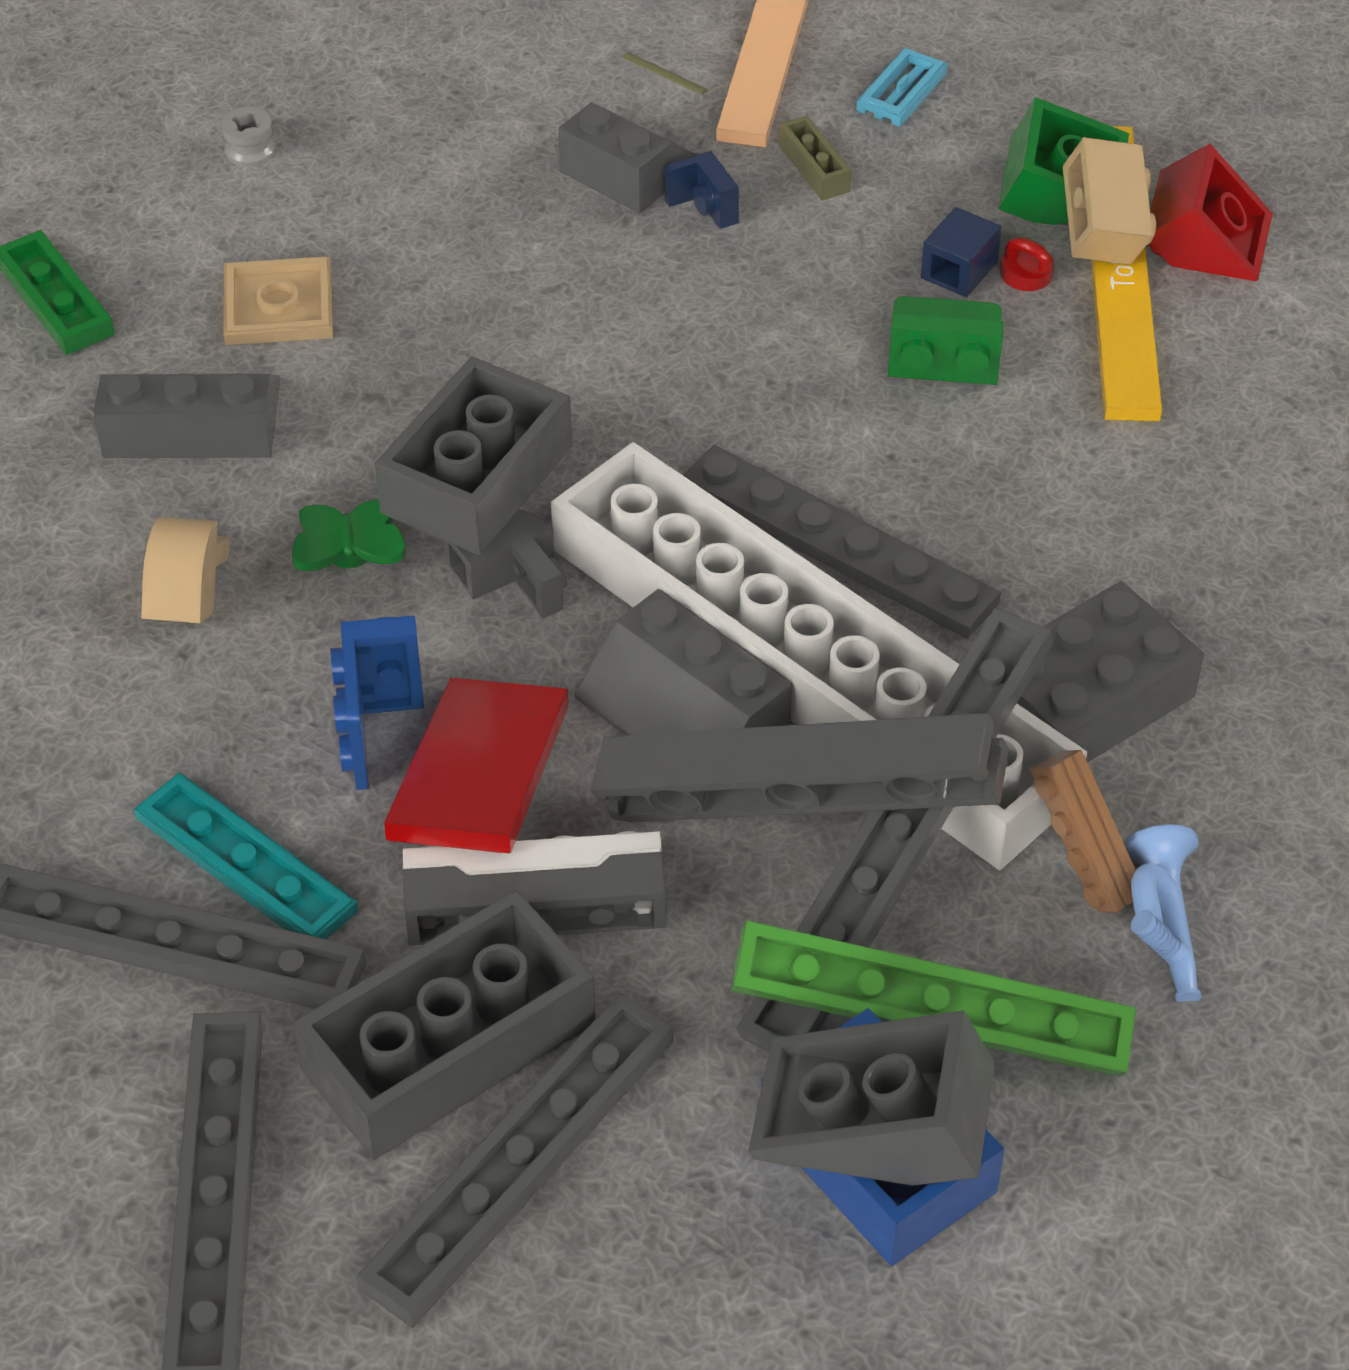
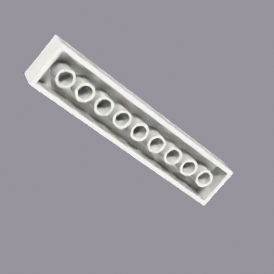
M634 442L551 501L553 542L556 553L632 607H635L655 590L660 589L792 683L790 721L796 725L928 717L960 665ZM1018 704L1015 705L996 737L1003 738L1009 748L1000 805L954 807L941 828L999 871L1051 825V814L1045 801L1038 795L1035 789V779L1030 769L1060 751L1082 750L1085 758L1087 757L1086 750Z

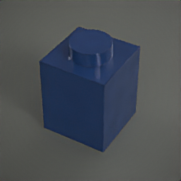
M955 207L923 243L921 279L967 298L998 263L1002 226Z

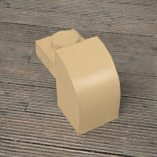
M160 516L155 520L150 531L144 558L141 619L201 623L212 616L215 606L216 567L228 560L230 552V536L217 535V521Z

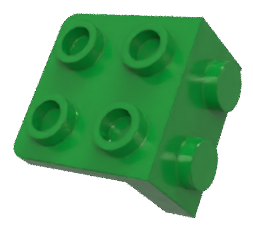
M910 296L896 298L892 314L888 377L997 385L1004 321H1001V307L992 302Z

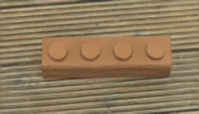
M1060 751L1032 767L1030 770L1035 779V789L1048 807L1051 814L1052 827L1062 838L1068 852L1067 860L1081 880L1084 887L1083 895L1087 903L1099 912L1112 913L1118 912L1126 905L1133 902L1131 879L1136 869L1083 751Z

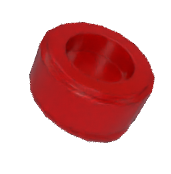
M1022 237L1014 238L1007 242L1000 268L1001 278L1007 285L1021 291H1036L1050 284L1054 272V258L1042 245Z

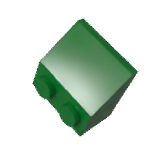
M1035 97L1010 138L998 209L1033 223L1050 225L1068 223L1063 175L1064 163L1083 137L1128 143L1129 133Z

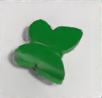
M379 499L358 505L350 514H342L336 508L327 505H308L299 510V522L304 532L299 533L295 538L291 551L294 567L301 571L321 570L332 564L342 568H355L365 564L367 561L376 564H394L405 558V541L399 528L392 524L393 518L380 513Z

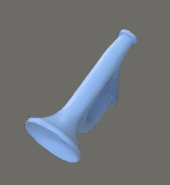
M1165 824L1139 830L1124 841L1132 863L1140 866L1135 870L1131 879V892L1136 916L1131 921L1130 927L1137 936L1169 964L1177 991L1175 994L1176 1002L1199 1001L1202 996L1201 991L1197 989L1196 964L1180 883V873L1184 861L1198 848V834L1192 828L1183 825Z

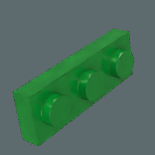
M42 230L0 246L1 272L65 355L115 335L112 318Z

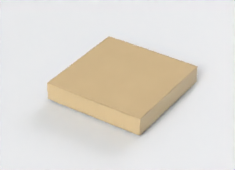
M330 257L224 263L223 336L225 345L333 338Z

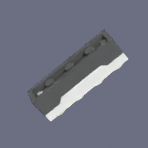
M624 831L612 835L583 837L563 835L552 839L516 841L512 852L509 854L431 845L421 848L403 849L404 912L409 946L426 944L515 890L522 895L557 935L666 928V886L660 831L642 833Z

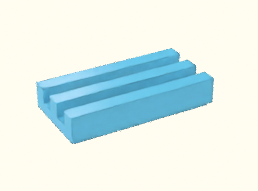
M904 48L859 97L856 103V111L864 114L867 111L872 112L874 117L880 120L886 117L891 119V124L900 127L947 74L948 63ZM910 63L916 65L908 75L905 74L897 82L896 89L885 101L879 100V97ZM927 69H928V72L920 79V81H919V82L913 87V89L905 96V98L898 104V106H896V104L904 97V95L912 88V86L919 80V78H920V77L927 71Z

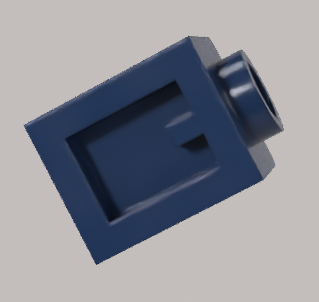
M712 151L668 164L664 168L665 201L669 207L694 200L698 212L702 216L710 215L720 229L739 223V187Z

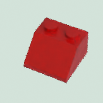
M1211 143L1160 170L1150 207V213H1153L1156 219L1155 235L1152 242L1148 245L1156 255H1161L1172 267L1258 281L1273 215L1268 207Z

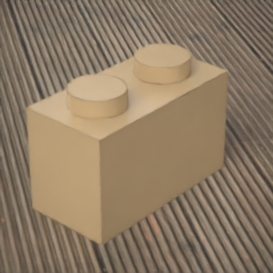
M1083 137L1063 165L1072 257L1132 264L1145 246L1152 242L1156 230L1155 216L1153 213H1150L1148 191L1151 176L1149 169L1145 167L1143 146Z

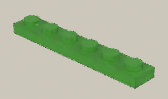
M748 920L742 926L730 991L851 1018L869 1008L882 1022L964 1010L987 1048L1118 1076L1127 1073L1136 1007Z

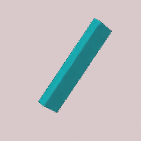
M180 772L134 808L135 817L138 821L284 930L327 939L359 911L358 903L355 899Z

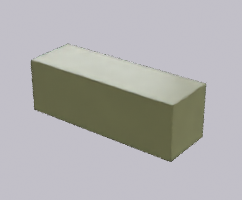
M808 115L779 124V146L822 201L850 192L851 169Z

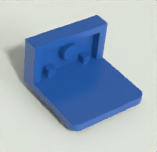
M415 615L341 622L342 647L330 648L334 685H345V687L336 688V696H333L337 734L349 732L346 735H339L342 772L354 771L356 790L369 789L364 714L424 709Z

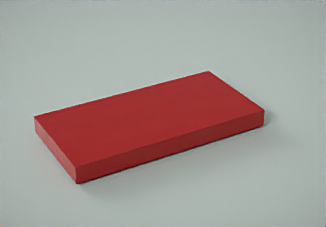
M450 677L384 821L386 840L511 853L569 707L568 688Z

